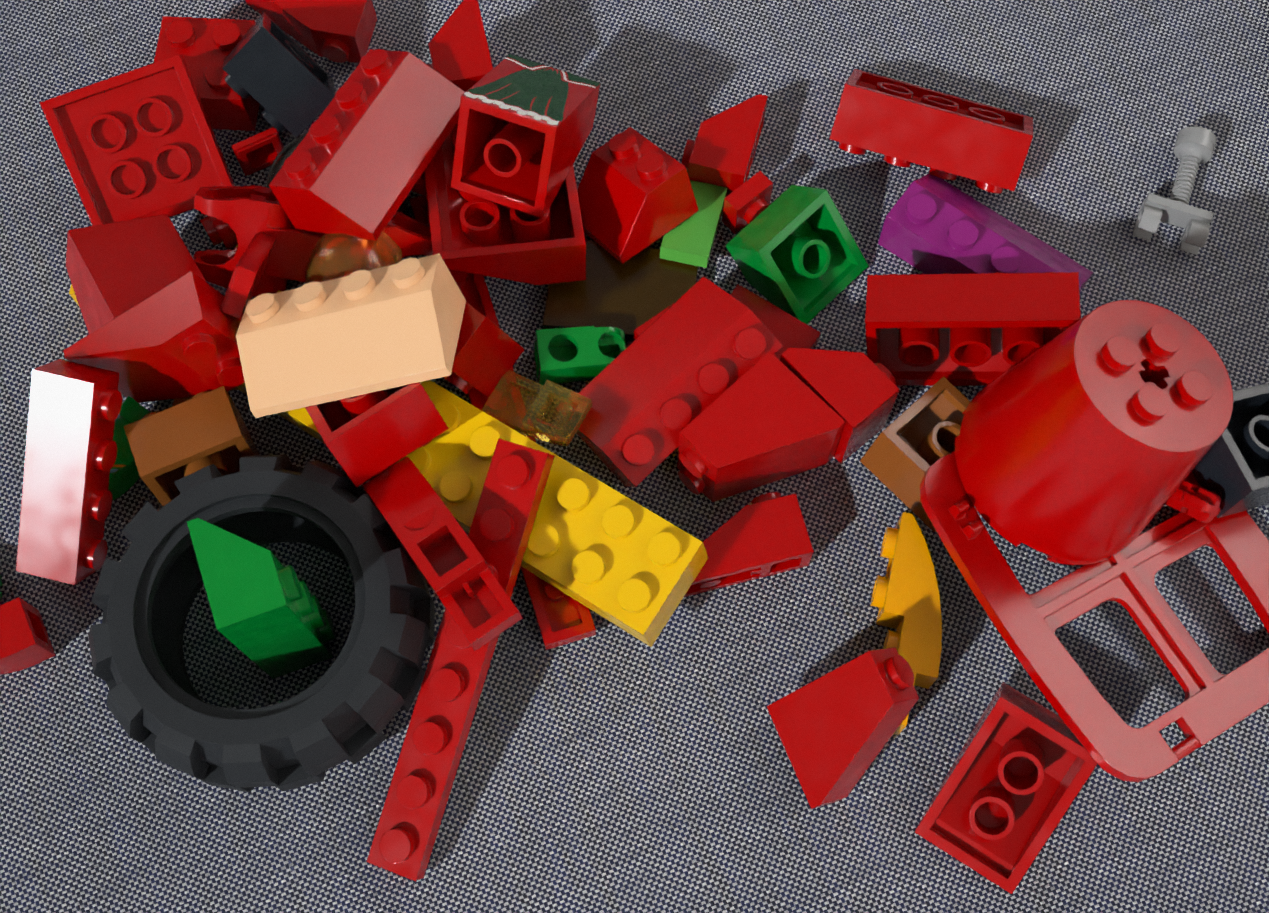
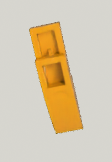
M903 512L895 528L886 527L880 557L888 558L885 577L877 575L870 606L879 608L877 625L896 629V631L888 630L883 649L896 647L898 654L909 663L913 671V685L929 689L938 679L942 650L940 594L933 561L921 529L913 514ZM909 713L893 734L899 735L907 726Z

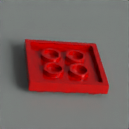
M181 54L39 102L92 226L168 214L171 217L194 209L195 194L200 187L235 186Z

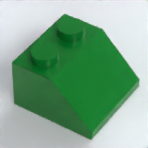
M791 185L726 244L727 249L747 282L773 305L805 324H808L868 267L864 256L828 191L820 188Z

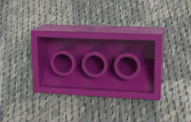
M930 173L913 181L886 215L878 241L880 246L924 274L1079 272V292L1093 274L1092 271L950 183Z

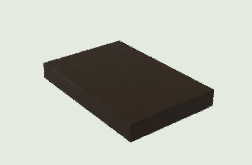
M585 241L586 280L549 284L543 329L583 326L617 327L624 331L626 341L633 342L635 340L634 330L675 303L696 283L698 266L659 258L660 249L645 248L622 264L597 242Z

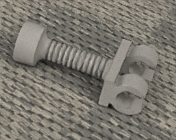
M1196 126L1186 127L1178 132L1173 152L1181 161L1170 199L1149 193L1140 206L1133 229V236L1151 240L1152 233H1156L1160 221L1185 229L1179 249L1198 255L1199 248H1203L1207 240L1214 212L1188 204L1199 165L1208 162L1212 158L1217 141L1213 132Z

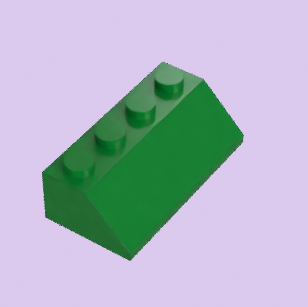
M200 518L187 521L216 629L272 679L333 658L329 641L336 639V633L327 609H321L317 597L310 595L305 582L298 581L291 565L283 567L270 550Z

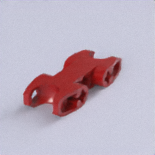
M257 185L200 187L195 194L194 209L199 210L204 215L215 217L228 223L236 233L238 243L236 248L230 250L207 249L205 251H195L193 259L206 281L227 289L235 266L255 234L262 232L277 238L262 279L253 294L254 297L264 293L275 294L279 290L282 292L286 291L288 279L307 283L314 281L324 282L348 276L358 270L369 271L393 265L405 256L433 255L430 225L396 211L377 241L296 230L271 188Z

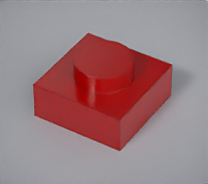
M759 171L724 198L722 222L734 234L753 221L770 205L773 182Z

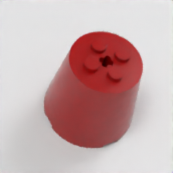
M1118 300L1106 303L1091 311L985 386L970 401L962 413L964 417L961 423L960 434L955 438V457L959 476L968 497L985 521L1016 547L1023 543L1036 551L1047 554L1046 561L1058 564L1087 565L1107 560L1117 555L1139 536L1228 426L1233 411L1231 381L1223 361L1212 344L1200 331L1179 315L1161 306L1138 300Z

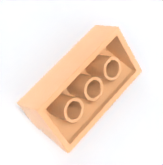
M440 253L418 259L407 258L397 264L369 271L358 270L348 276L324 282H309L299 288L275 294L264 293L248 300L236 333V340L249 407L255 418L450 376L466 300Z

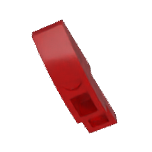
M408 456L363 485L366 493L379 509L474 651L523 619L517 607L488 568L480 552Z

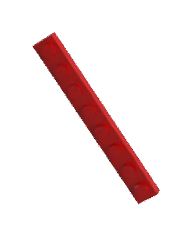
M498 438L468 537L511 599L555 456ZM446 608L366 861L413 881L420 880L425 876L499 635L474 651Z

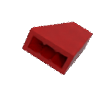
M896 647L870 650L766 706L811 809L838 802L850 794L918 701L919 696L913 685V671L909 663L898 654Z

